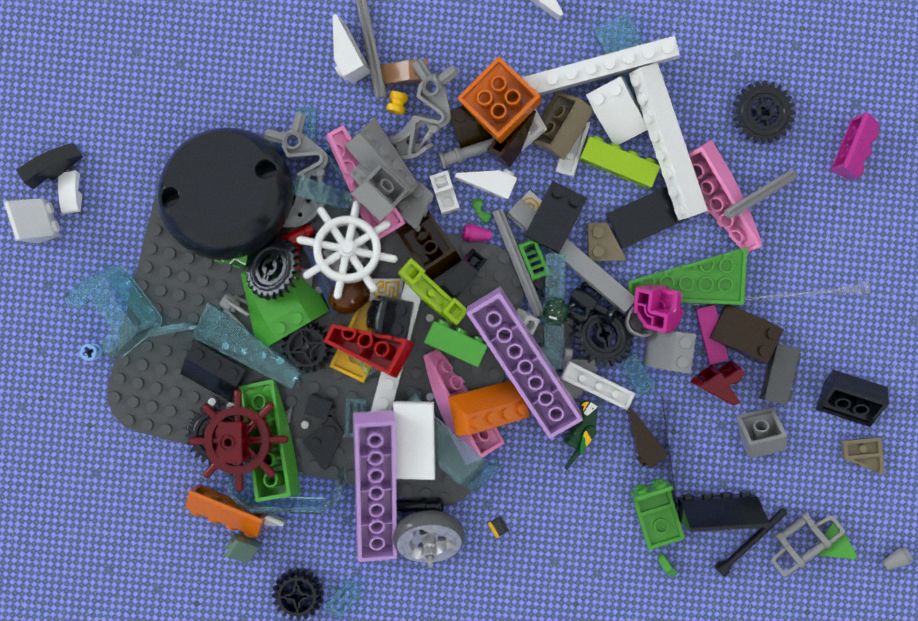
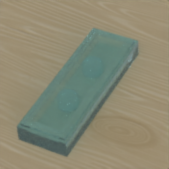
M298 175L293 191L294 195L343 211H347L351 198V193L300 175Z

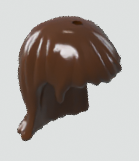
M369 275L371 279H375L374 275ZM363 280L350 284L344 283L341 298L335 299L333 296L334 286L330 291L328 304L335 312L349 315L359 310L369 301L370 290Z

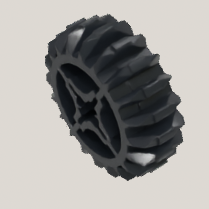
M309 322L305 327L303 326L289 334V338H282V341L287 342V345H281L282 349L287 348V352H283L282 356H289L285 360L286 363L293 361L290 366L292 369L298 365L297 372H301L303 367L305 373H309L310 367L313 372H316V365L320 369L324 368L321 362L329 363L325 356L332 357L333 355L327 351L328 349H334V347L328 346L327 343L323 342L328 331L324 334L322 333L324 326L316 329V322L313 323L312 327H310ZM306 331L315 333L321 340L311 341ZM300 333L301 343L298 347L292 349L293 341ZM305 342H307L308 345L316 344V346H313L311 349H309L311 350L310 352L304 349L299 350L300 348H303V346H305ZM319 346H323L321 356L315 361L314 350ZM303 353L309 363L300 361L294 354Z
M299 568L295 569V573L289 569L288 575L282 573V579L278 578L276 580L277 585L273 586L275 592L272 594V598H276L273 604L280 605L277 608V612L283 610V617L290 614V620L294 616H296L297 621H300L302 616L304 619H308L309 614L315 615V610L320 609L319 604L323 603L324 600L320 597L324 595V591L319 590L323 587V584H316L319 581V577L313 579L314 573L310 572L307 575V569L305 568L302 573H300ZM295 581L293 589L283 591L287 583ZM302 581L308 584L310 588H305L302 585ZM296 590H298L299 594L301 595L300 599L298 595L295 594ZM313 597V601L308 606L302 607L303 600ZM286 600L292 601L294 603V607L288 604Z

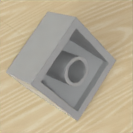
M773 407L736 415L742 445L749 459L786 450L787 434Z

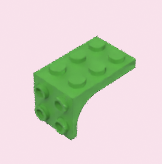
M659 478L653 480L652 484L646 486L645 484H639L634 486L633 490H630L648 550L685 539L673 501L671 490L674 488L671 483L666 479Z

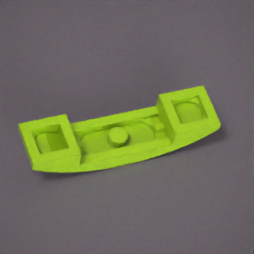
M410 258L398 272L400 277L433 310L452 324L458 325L467 314V308L456 298H451L424 273L425 270Z

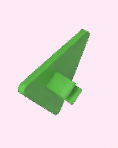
M832 523L824 536L831 540L840 531ZM846 534L834 542L832 547L829 549L825 548L817 554L818 556L857 559V555Z

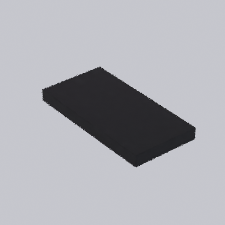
M667 187L606 214L622 249L686 220L678 221Z

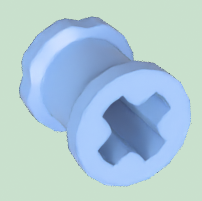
M91 343L84 344L79 353L82 359L91 361L99 359L102 356L103 350L99 344Z

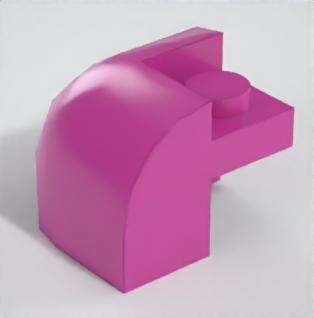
M642 285L636 287L634 313H637L644 327L662 333L671 332L677 328L683 315L684 309L680 308L682 291L669 289V286Z

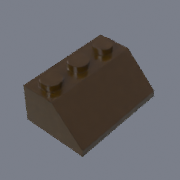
M463 105L451 110L450 122L461 148L493 138Z

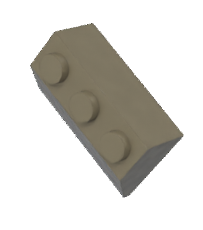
M557 91L541 116L547 130L534 140L532 144L555 157L565 160L594 112L593 109L581 98Z

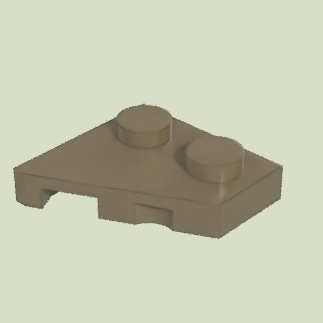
M587 223L588 257L591 260L626 261L608 223Z
M881 437L841 440L842 458L844 460L880 474H885Z

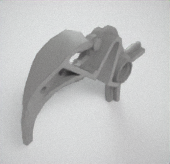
M422 58L415 61L412 65L422 79V82L418 85L417 98L439 113L441 118L416 114L412 116L401 132L388 137L392 145L397 146L396 151L402 160L418 157L433 148L431 142L424 147L423 145L425 142H428L434 133L440 130V127L450 123L451 110L446 84L459 75V70L453 64L439 75L432 74ZM432 81L436 84L435 91H432L430 88ZM427 125L429 131L424 135L423 140L418 143L420 127Z
M295 112L291 130L282 133L266 129L264 138L267 141L282 144V148L289 159L320 157L318 162L297 173L295 178V202L283 227L297 228L316 219L319 216L317 209L319 207H326L331 187L326 186L322 195L323 177L325 176L324 168L328 164V155L322 148L302 134L307 115L300 112ZM292 137L298 138V144L296 146L289 145V141ZM311 176L317 177L318 195L314 197L308 186Z

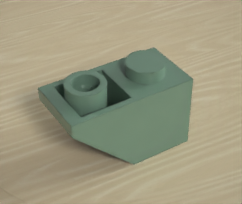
M243 532L240 535L235 534L225 547L228 549L225 556L248 564L262 543L254 538L245 536Z

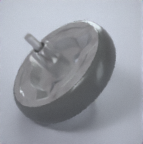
M431 510L420 511L406 516L397 524L393 534L395 549L401 556L410 561L428 563L429 568L433 567L435 562H441L456 555L463 547L465 541L464 528L457 518L445 512Z

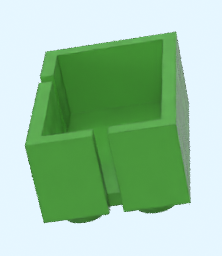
M440 318L438 322L434 320L424 343L478 367L488 346L485 344L484 339L477 335H474L472 338L467 335L468 332L459 327L456 330L449 327L450 323Z

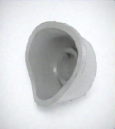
M633 306L624 319L628 332L633 336L648 337L654 334L655 330L643 326L637 313H634Z

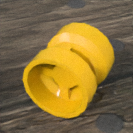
M390 91L389 98L391 103L387 104L386 111L404 115L406 109L403 105L408 102L409 95L398 91Z

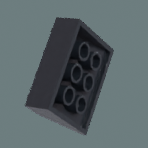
M748 490L740 491V494H732V492H721V495L702 493V496L694 497V494H684L682 498H677L679 520L690 532L770 527V522L758 496Z

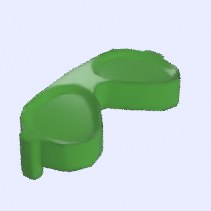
M473 199L472 206L482 222L488 223L491 214L481 211L483 200Z

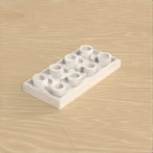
M394 401L396 479L435 480L434 402Z

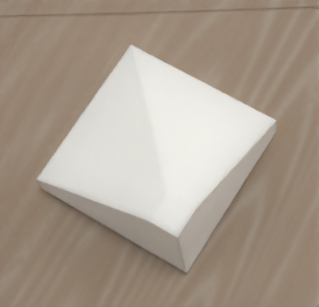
M270 512L265 517L264 525L283 526L286 519Z

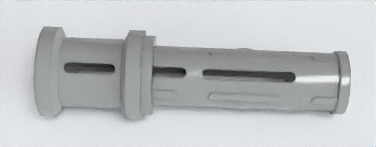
M494 137L460 149L459 147H454L453 150L445 153L438 152L443 169L454 163L461 164L464 159L489 152L487 148L493 142Z

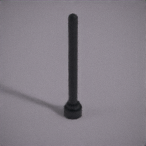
M784 508L780 509L769 519L770 527L760 528L727 560L717 562L714 567L726 577L730 573L729 570L732 569L731 566L786 516L787 510Z

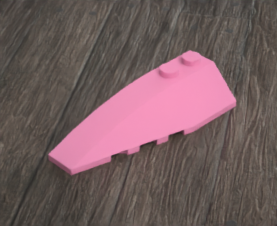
M710 140L689 152L708 210L706 212L714 216L717 220L716 223L728 231L729 237L740 248L747 247V253L761 247L763 244L749 208L731 219H727L724 214L727 208L741 201L744 197L713 141Z
M439 349L424 355L428 378L439 411L466 465L483 458L505 444L497 427L472 435L456 436L448 397L468 392L469 390L463 384L465 381L461 376H457L454 373V367Z

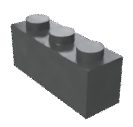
M777 344L766 367L760 399L784 405L788 404V401L792 398V383L795 382L797 376L795 372L796 365L799 364L801 359L799 348Z

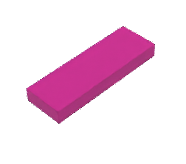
M710 305L695 309L708 364L727 361L726 347L709 338L718 321L716 306Z

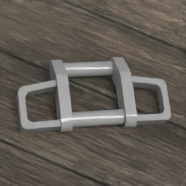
M805 512L799 520L782 532L779 531L775 534L783 548L771 559L772 564L786 578L799 568L806 566V562L825 548L829 549L832 547L834 542L845 535V529L833 516H828L815 524ZM828 522H832L840 531L831 540H828L819 530V527ZM806 524L820 543L799 557L786 538ZM785 552L797 564L786 572L776 562Z

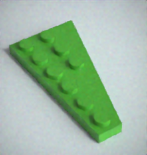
M747 247L629 280L628 291L635 296L636 287L642 285L669 286V289L682 291L681 302L744 305Z

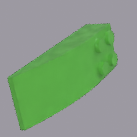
M275 379L238 386L242 391V407L251 408L259 413L267 403L272 402L274 404L272 411L265 417L270 426L272 436L285 435L288 437L287 443L272 444L269 456L265 460L275 471L274 477H269L260 467L251 471L255 501L260 502L301 494L292 437ZM243 416V421H248L249 424L251 419ZM258 427L249 436H261ZM248 444L257 454L259 453L261 444Z

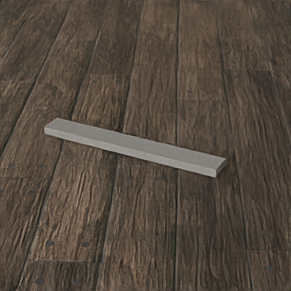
M520 199L507 215L527 231L536 212ZM566 239L559 254L548 249L612 305L619 307V311L623 314L634 303V295L568 239Z

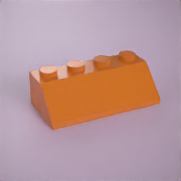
M510 380L448 397L456 436L472 435L530 417L527 404Z
M200 484L189 490L185 508L190 510V513L195 516L203 515L208 517L207 520L212 523H223L226 525V528L236 531V529L240 530L245 536L250 538L260 535L265 517L269 513Z

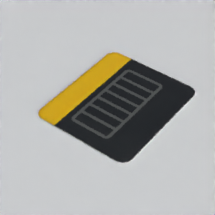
M501 516L488 523L496 538L509 531Z

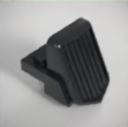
M378 295V298L372 300L367 311V328L373 333L407 339L414 302Z

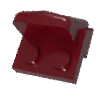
M730 360L718 369L711 364L696 374L690 382L731 405H737L740 401L729 385L740 382L746 374L739 365Z

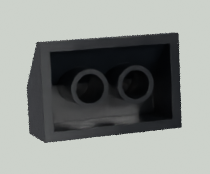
M198 340L194 341L186 355L180 374L231 402L234 398V391L239 389L238 386L242 384L250 368Z
M832 370L824 381L816 410L871 427L889 405L888 387Z

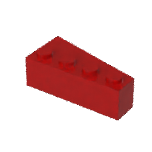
M332 324L323 341L396 379L415 344L408 339L381 335Z

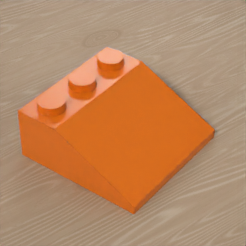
M499 56L457 97L459 102L500 144L542 103L541 96Z

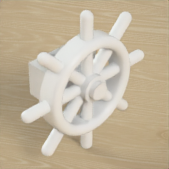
M358 200L353 202L350 216H340L331 219L323 207H319L317 212L325 224L319 229L315 239L298 236L296 239L299 244L313 246L316 262L315 266L303 273V277L309 279L321 271L326 277L336 282L333 295L335 299L341 298L344 283H356L361 280L365 282L371 292H376L377 286L369 275L375 270L379 260L396 263L398 260L395 255L381 253L378 234L389 228L391 223L386 220L373 228L369 223L358 218L361 205ZM348 226L345 238L338 230V227ZM359 228L360 230L365 232V234L360 236L358 232L355 231V229ZM331 232L337 243L324 241V239ZM371 241L373 251L368 249L365 242ZM322 248H323V249H326V250L323 251L324 256H325L326 259H323V257H322V252H321ZM366 258H371L367 266L363 267L361 262ZM350 265H353L357 272L346 274L351 269Z

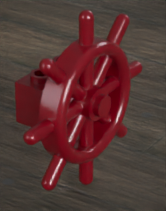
M236 389L234 391V407L217 413L209 404L202 405V410L212 420L206 428L205 437H192L189 443L191 445H205L206 453L212 462L203 472L205 478H209L217 469L229 474H235V489L241 492L243 490L244 473L251 472L260 467L269 477L275 476V471L265 460L269 456L272 444L287 443L288 437L285 435L272 436L270 426L265 419L274 408L272 402L267 403L258 413L251 408L242 407V391ZM234 415V421H225V419ZM242 416L251 419V422L248 424V421H242ZM258 427L261 436H249ZM248 444H261L259 453L257 454ZM248 456L253 460L250 463L243 465V462L248 461Z

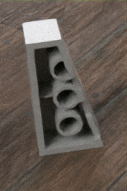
M375 118L359 130L345 145L357 161L368 171L372 172L378 165H384L409 190L401 200L411 194L418 186L414 176Z

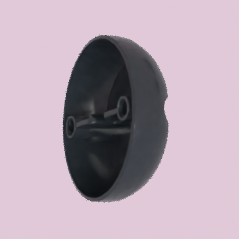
M240 128L211 129L201 132L182 143L166 162L157 189L158 209L165 227L173 238L192 253L216 260L236 259L252 254L264 247L284 226L293 202L292 176L283 156L270 142L260 135Z

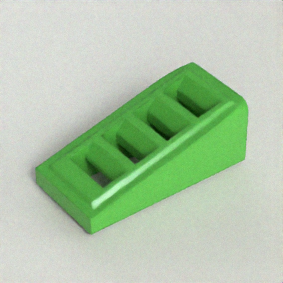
M530 240L518 245L532 281L550 274L538 243ZM534 246V250L525 253V249ZM537 253V257L528 260L527 256ZM540 260V264L531 267L530 263ZM543 267L544 269L536 274L533 273V270Z

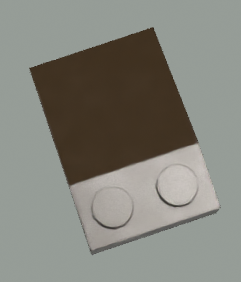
M428 210L426 216L422 217L419 232L408 223L396 231L418 265L425 270L424 273L433 280L462 261V259Z
M725 304L709 338L758 364H768L784 329L751 313Z

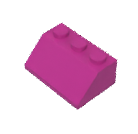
M865 112L851 119L830 170L831 172L850 180L862 175L865 168L863 166L865 159H868L872 152L870 147L879 135L878 128L880 124L869 113Z

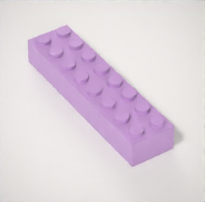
M501 286L467 306V315L549 439L583 421L582 411Z
M390 410L353 413L358 562L397 559V550L393 543V534L397 526L396 422L394 412Z

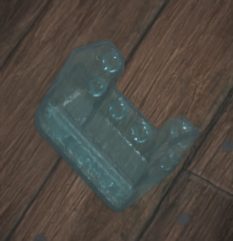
M114 265L86 277L63 296L73 308H81L90 301L112 331L101 342V347L109 358H123L159 328L162 323L160 313L128 271L122 266Z

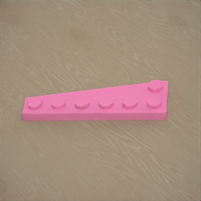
M343 125L328 133L326 138L352 195V192L359 185L352 178L350 172L360 163L345 147L352 138ZM362 203L360 205L359 213L362 220L369 223L373 228L386 220L391 223L389 228L378 234L379 240L406 224L396 207L379 221Z

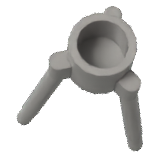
M229 293L225 294L219 304L224 308L223 312L228 314L246 334H249V330L232 313L239 311L249 316L247 311L239 307L240 302L247 304L246 299L236 294L233 296Z

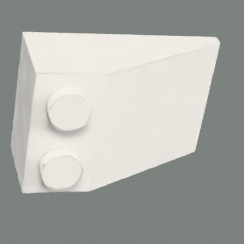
M337 14L332 15L334 61L337 64L335 70L345 81L348 80L354 84L371 74L370 68L346 23Z
M620 76L586 94L594 113L612 143L620 145L648 130L643 120L642 112L625 77Z
M41 198L4 202L17 241L41 243L60 237V226L54 219V207L49 200Z

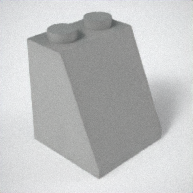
M655 331L654 334L647 337L644 366L691 373L696 334L676 331L668 333Z

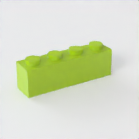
M598 136L588 137L579 161L646 189L652 188L660 166L656 164L657 161L651 158H646V160L640 158L638 153L631 150L628 152L621 150L622 147L615 143L610 145L604 143V139Z

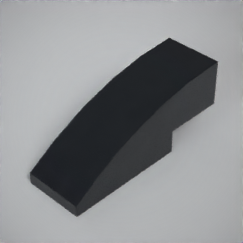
M71 143L49 150L33 158L16 171L26 185L35 189L47 178L54 181L83 158L76 145Z

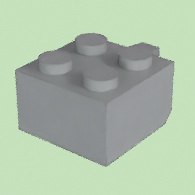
M358 164L350 172L352 178L359 185L352 192V195L379 221L388 215L409 191L384 165H378L370 172Z

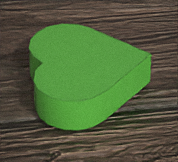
M663 553L657 557V560L668 575L674 577L678 574L677 569Z

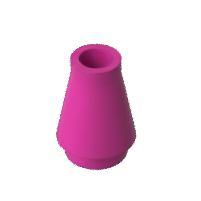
M470 223L469 225H464L462 239L467 240V242L490 241L492 232Z

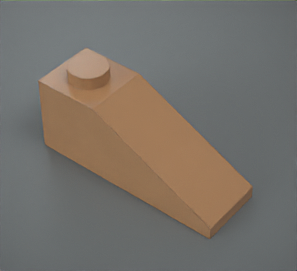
M427 59V60H423L424 63L426 64V66H427L428 69H429L428 59ZM418 60L380 65L384 86L420 84L422 79L412 66Z

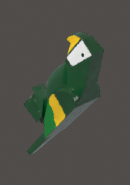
M585 400L581 402L583 421L574 425L570 433L563 435V441L576 449L564 467L566 470L582 454L597 433L598 406L591 401Z

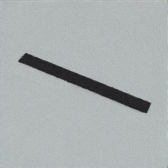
M662 396V404H663V412H664L665 427H666V434H667L668 450H669L670 465H671V472H672V480H673V487H674V495H675V502H676V507H677V500H676V493H675V485H674V477H673L672 462H671L670 447H669L668 432H667L666 417H665V409H664V402H663V396Z

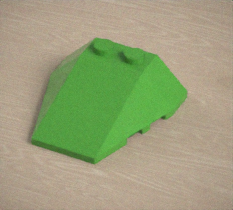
M245 271L241 273L253 333L263 350L330 311L321 294L296 273L295 276L300 280H292L295 287L288 285L290 293L282 291L284 297L276 295L277 300H266L253 294L252 289L248 287L249 283L246 282L248 275L245 274Z

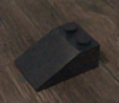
M552 181L524 236L559 254L587 198Z

